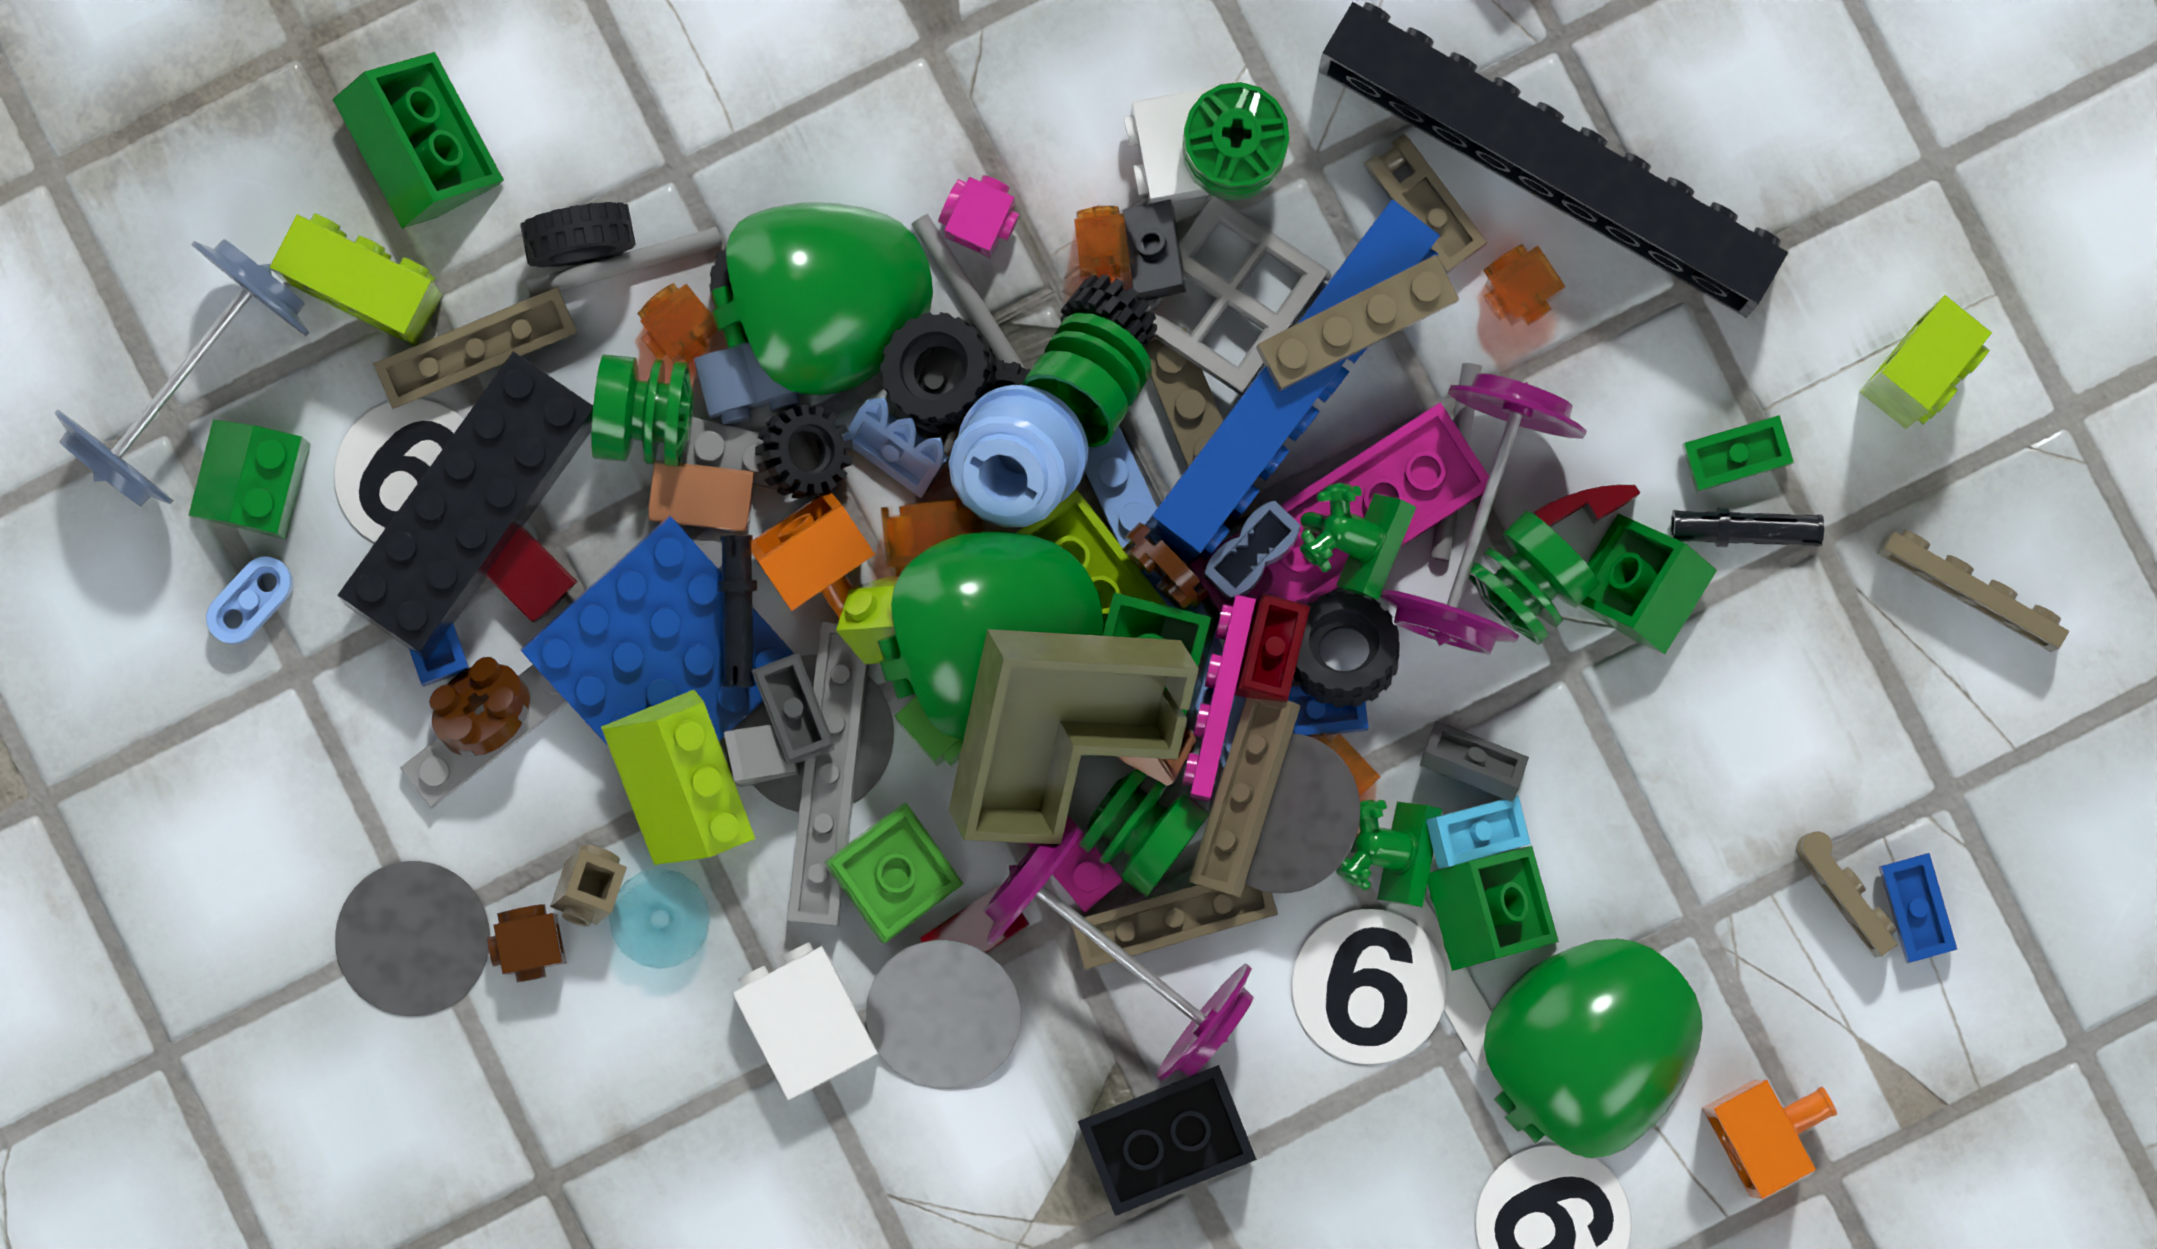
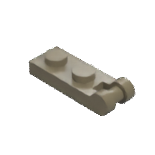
M1403 134L1391 143L1392 149L1381 157L1375 154L1364 162V166L1372 179L1382 188L1390 200L1396 201L1440 235L1431 248L1439 253L1437 257L1446 274H1448L1486 246L1487 241L1412 141ZM1406 164L1413 174L1399 183L1392 172Z
M1820 831L1802 836L1796 845L1798 857L1875 958L1882 957L1897 946L1898 943L1892 937V934L1897 931L1892 921L1880 907L1874 910L1870 908L1861 896L1866 891V888L1858 876L1849 867L1841 870L1830 855L1833 849L1830 837Z

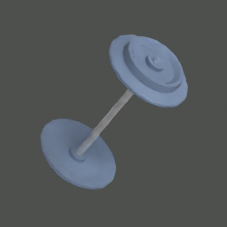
M225 239L215 248L196 241L191 245L243 288L112 450L60 410L57 409L55 415L66 429L59 443L93 470L94 482L107 481L140 507L150 497L171 504L174 500L122 459V457L250 298L254 296L303 335L307 336L309 334V331L298 317V313L305 303L272 276L271 269L269 268L270 264L258 265Z

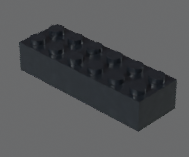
M513 351L337 596L345 606L427 661L446 635L448 628L452 623L454 624L485 581L487 572L521 526L525 525L591 433L593 405Z

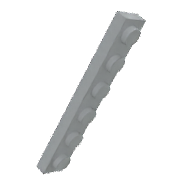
M821 622L813 690L835 744V749L825 754L805 759L787 920L839 926L843 889L824 864V861L849 843L869 664H864L837 633L838 623Z

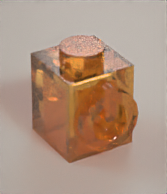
M1094 206L1077 211V219H1074V232L1080 277L1096 274L1099 278L1103 274L1108 275L1110 280L1121 278L1120 272H1129L1130 267L1124 213L1120 214L1118 206Z
M1521 244L1502 255L1483 270L1488 278L1485 287L1489 291L1483 295L1484 299L1497 319L1501 320L1506 317L1511 326L1522 319L1529 326L1552 310L1548 302L1562 294L1566 287L1539 246L1528 252L1525 246Z
M675 283L666 286L649 299L637 313L641 318L640 322L643 328L647 331V333L640 337L642 342L657 360L667 356L673 365L675 361L680 362L682 359L688 362V364L693 362L694 358L701 356L710 347L706 340L717 332L713 315L687 283L680 289Z

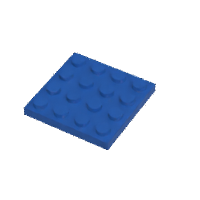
M670 515L520 649L606 745L607 742L601 726L692 690H695L704 701L719 741L725 737L724 732L735 728L763 702L756 682L753 687H738V685L723 687L722 592L717 591V581L722 580V572ZM753 608V670L795 654Z

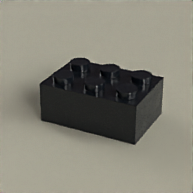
M1219 1065L1078 1121L1115 1216L1257 1160Z

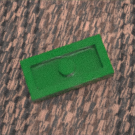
M1780 415L1682 444L1696 492L1786 467L1794 463Z

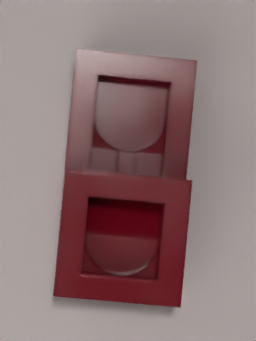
M1618 484L1595 487L1555 500L1534 511L1533 514L1552 527L1583 508L1592 523L1595 524L1636 499L1640 491L1636 485Z

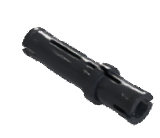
M1718 507L1716 512L1673 510L1670 533L1672 538L1681 542L1715 543L1716 547H1728L1729 543L1791 544L1821 547L1824 540V517L1822 514L1790 515L1730 512L1729 508Z
M720 535V541H722V580L717 581V591L722 592L723 687H734L735 685H738V687L755 686L752 674V591L757 590V580H752L751 540H753V535Z

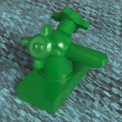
M1343 483L1331 484L1325 487L1324 491L1319 492L1317 496L1319 502L1330 501L1331 514L1327 516L1315 512H1306L1301 517L1300 522L1305 530L1301 534L1304 543L1300 546V551L1310 563L1319 566L1322 572H1327L1332 568L1328 559L1333 556L1332 550L1334 548L1348 554L1336 586L1351 593L1378 600L1414 515L1416 506L1401 499L1374 493L1365 517L1362 518L1350 512V501H1356L1355 496L1362 495L1361 488ZM1311 532L1317 533V534H1320V535L1317 536L1316 538H1314V536L1312 535Z
M1384 800L1360 801V832L1357 833L1350 852L1355 854L1351 859L1346 857L1336 869V873L1347 883L1359 886L1361 890L1366 891L1371 886V883L1367 880L1372 874L1369 867L1371 865L1382 867L1383 872L1377 896L1378 900L1423 907L1434 853L1426 819L1441 816L1442 809L1429 805L1397 801L1392 828L1387 829L1379 827L1378 818L1383 817L1382 810L1387 809L1386 802Z

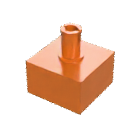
M830 490L823 492L751 541L752 555L791 611L821 592L838 616V620L840 619L849 589L854 588L846 574L875 555L843 505Z
M1767 1079L1753 1080L1702 1108L1748 1195L1759 1199L1775 1193L1816 1170L1798 1135L1829 1117L1837 1115V1110L1831 1098L1822 1086L1817 1088L1815 1092L1783 1108Z

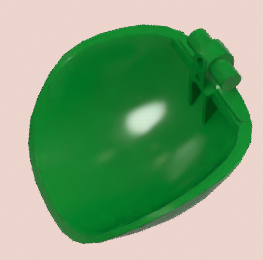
M801 202L777 206L751 214L738 222L729 235L726 247V260L731 287L723 286L711 291L716 307L712 311L717 331H723L728 349L747 344V336L761 368L774 382L790 391L809 395L836 394L850 390L880 373V365L884 360L883 351L885 346L889 345L892 340L891 335L896 329L900 330L905 326V322L911 318L917 319L922 317L921 314L930 313L933 297L932 276L927 257L915 235L901 222L886 214L867 208L823 202Z
M981 532L958 535L929 547L902 570L893 588L891 602L895 635L887 636L877 641L883 656V660L879 663L885 681L892 682L897 699L916 694L931 724L945 735L964 740L987 629L1102 636L1104 623L1099 594L1085 567L1069 551L1054 542L1033 535L1008 532Z
M1616 938L1593 940L1569 948L1545 959L1526 971L1504 993L1491 1013L1485 1029L1483 1047L1487 1065L1503 1089L1494 1100L1507 1113L1504 1118L1517 1132L1523 1130L1535 1144L1546 1135L1560 1147L1575 1155L1586 1158L1611 1156L1626 1149L1653 1128L1666 1114L1680 1093L1699 1052L1703 1030L1702 1012L1696 994L1684 976L1665 957L1650 947L1635 941Z

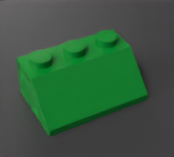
M435 52L364 71L332 99L402 229L438 218L500 185L504 181Z

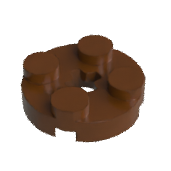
M1139 522L1125 536L1128 544L1122 548L1123 553L1141 571L1145 569L1148 573L1155 572L1161 579L1156 585L1157 589L1175 607L1179 605L1185 610L1190 606L1195 609L1210 595L1207 589L1198 586L1193 589L1200 582L1196 575L1162 540L1156 544L1150 537L1145 539L1144 537L1151 530Z
M483 657L477 660L469 670L459 673L447 685L438 687L432 693L429 704L433 709L431 718L433 730L444 745L455 754L462 755L460 751L470 750L475 756L488 754L503 746L518 732L522 725L518 717L522 712L523 704L527 709L529 708L530 694L525 683L512 668L499 664L492 657ZM483 704L485 710L477 715L475 710Z

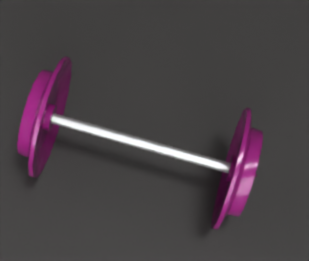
M1477 373L1471 386L1451 385L1447 394L1456 401L1506 421L1507 424L1447 604L1393 590H1382L1380 598L1396 608L1394 623L1400 627L1436 640L1439 646L1447 644L1468 651L1490 654L1495 642H1516L1519 635L1494 621L1458 608L1518 427L1521 426L1550 435L1583 439L1587 430L1570 418L1573 405L1567 400L1541 388L1529 385L1527 382L1523 383L1502 376Z
M1077 827L1062 837L1061 844L1035 843L1017 865H1009V876L984 909V912L993 920L986 939L989 944L995 942L1016 920L1035 896L1039 897L1192 1020L1163 1060L1156 1077L1163 1081L1178 1069L1189 1077L1197 1073L1223 1043L1229 1042V1035L1250 1007L1254 997L1244 987L1252 968L1246 963L1238 968L1199 1011L1044 886L1071 850L1082 831Z

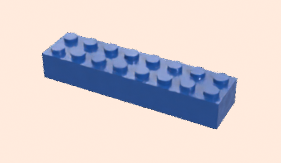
M1392 199L1298 323L1434 255L1438 256L1439 253L1431 247L1440 235ZM1367 348L1280 392L1265 366L1146 522L1145 526L1151 530L1148 534L1158 542L1162 540L1179 558L1189 565L1198 555L1207 560L1230 531L1223 525V522L1228 516L1236 521L1243 514L1260 491L1253 485L1254 481L1258 476L1266 481L1274 473L1290 451L1282 444L1288 437L1296 442L1320 412L1313 406V403L1317 398L1325 403L1350 372L1342 366L1344 362L1348 359L1355 364Z

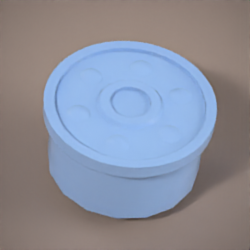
M1009 385L996 388L979 398L962 421L959 435L954 441L949 459L951 483L962 503L980 519L1002 527H1027L1045 519L1060 502L1064 501L1075 490L1087 467V438L1078 417L1067 404L1055 395L1026 385Z

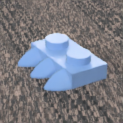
M885 398L868 399L859 408L848 427V432L843 436L844 441L852 439L853 450L920 498L931 488L949 458L944 453L941 438L927 440L916 433V425L913 418L898 420L889 414Z

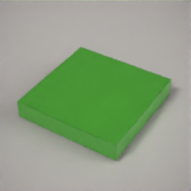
M907 803L900 804L824 861V864L880 943H887L963 885L959 876Z

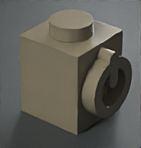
M580 845L578 851L565 861L550 907L563 912L562 917L573 924L590 926L593 923L597 925L612 913L627 867L619 864L620 858L606 849L592 845Z

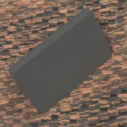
M799 652L752 670L753 677L787 764L825 754L835 749V744Z

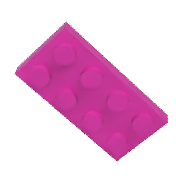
M1236 595L1233 606L1223 604L1215 638L1225 640L1221 656L1211 655L1204 687L1214 689L1210 705L1200 704L1193 736L1203 739L1199 755L1189 753L1182 782V785L1191 787L1189 797L1192 799L1209 802L1212 795L1256 601L1253 598Z

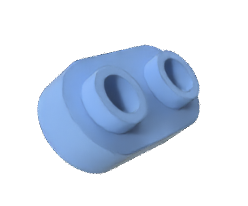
M269 556L258 557L250 561L210 604L206 614V622L211 634L227 644H241L248 641L290 596L293 589V577L289 568L280 560ZM267 574H273L277 579L276 587L270 592H263L260 587L262 577ZM232 611H240L243 617L241 625L235 629H230L226 624L227 615Z

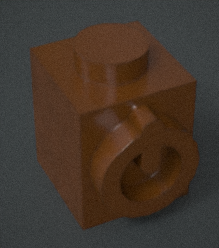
M545 904L497 913L499 923L493 924L495 936L488 937L487 941L493 967L501 965L502 974H515L517 983L547 977L545 971L547 967L567 964L558 914H547Z

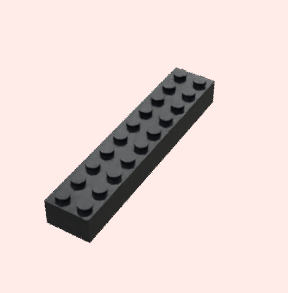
M1352 1L1322 52L1318 72L1743 317L1747 318L1759 305L1789 253L1780 248L1782 241L1777 236L1759 227H1756L1754 231L1747 229L1736 222L1738 215L1729 208L1716 202H1712L1710 207L1692 197L1695 191L1682 181L1669 177L1667 181L1662 180L1649 172L1651 165L1642 158L1629 152H1625L1622 157L1605 147L1608 141L1595 131L1586 127H1582L1580 131L1575 130L1562 122L1564 115L1555 108L1542 102H1538L1535 107L1520 98L1521 91L1510 82L1499 77H1495L1493 82L1476 73L1477 65L1463 55L1452 52L1450 56H1447L1433 48L1434 41L1423 32L1412 27H1408L1405 32L1389 23L1391 16L1376 5L1365 2L1362 7Z

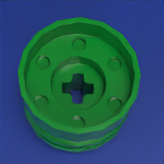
M1243 82L1220 84L1202 94L1189 110L1182 141L1184 165L1194 183L1208 194L1230 201L1249 199L1268 189L1282 171L1290 140L1288 120L1280 104L1261 87ZM1232 127L1242 128V136L1250 138L1242 140L1240 148L1231 147L1230 138L1222 137L1230 135Z
M1075 313L1063 319L1046 346L1045 354L1039 356L1022 385L1045 390L1061 399L1075 413L1082 424L1088 447H1098L1109 442L1128 412V406L1133 404L1152 374L1151 359L1143 345L1129 331L1113 321L1094 314Z
M602 355L597 373L592 414L591 449L594 459L626 462L632 450L633 441L638 440L642 441L643 457L646 464L654 465L659 443H664L665 465L679 467L684 447L690 437L693 417L694 392L691 387L688 362L675 361L670 383H665V364L663 360L655 359L648 381L639 380V367L636 357Z
M1525 511L1502 536L1514 555L1508 559L1503 554L1488 548L1483 553V556L1495 574L1481 564L1474 562L1469 580L1478 590L1484 604L1506 626L1523 634L1533 643L1540 645L1548 637L1549 633L1536 616H1540L1550 625L1557 628L1563 619L1551 601L1557 597L1564 603L1577 608L1599 586L1600 582L1587 563L1558 533L1536 515Z
M1135 769L1119 779L1089 818L1086 834L1078 846L1089 853L1104 836L1111 843L1100 857L1099 862L1106 865L1121 851H1124L1130 858L1123 869L1121 878L1147 897L1208 818L1210 812L1185 793L1178 797L1168 808L1164 807L1159 801L1167 785L1158 781L1147 794L1140 786L1148 775Z

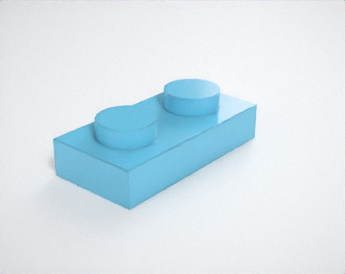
M1519 795L1515 796L1513 802L1501 799L1426 819L1438 868L1457 865L1531 844Z

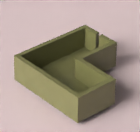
M987 629L948 809L962 838L970 841L1061 844L1081 755L1178 759L1187 718L1181 709H1190L1199 670L1182 641Z

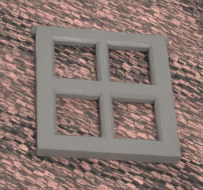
M1208 195L1206 199L1208 204L1179 244L1184 277L1215 297V302L1191 335L1155 312L1165 297L1146 301L1149 306L1145 311L1154 312L1156 317L1153 322L1157 324L1154 338L1242 396L1264 365L1256 349L1257 344L1290 328L1322 282L1331 279L1330 270L1223 199ZM1219 222L1255 245L1230 281H1227L1194 259V256ZM1266 253L1302 276L1277 312H1274L1241 290V287ZM1227 307H1230L1263 329V332L1238 367L1202 343Z

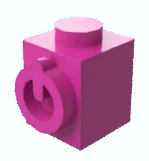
M986 175L982 176L981 181L970 176L967 182L958 179L951 189L938 219L939 223L946 226L944 230L945 238L991 258L999 239L1009 240L1020 215L1013 211L1015 197L1007 194L1010 187Z

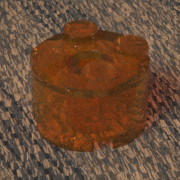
M960 498L908 503L905 506H899V515H893L892 505L880 507L886 567H895L896 577H899L902 570L929 547L958 535L983 532L982 519L969 508H962Z

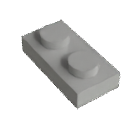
M692 417L690 437L684 447L680 463L753 471V485L778 490V484L769 487L764 479L770 476L768 471L759 472L757 464L764 461L763 455H755V447L763 444V441L757 438L759 433Z

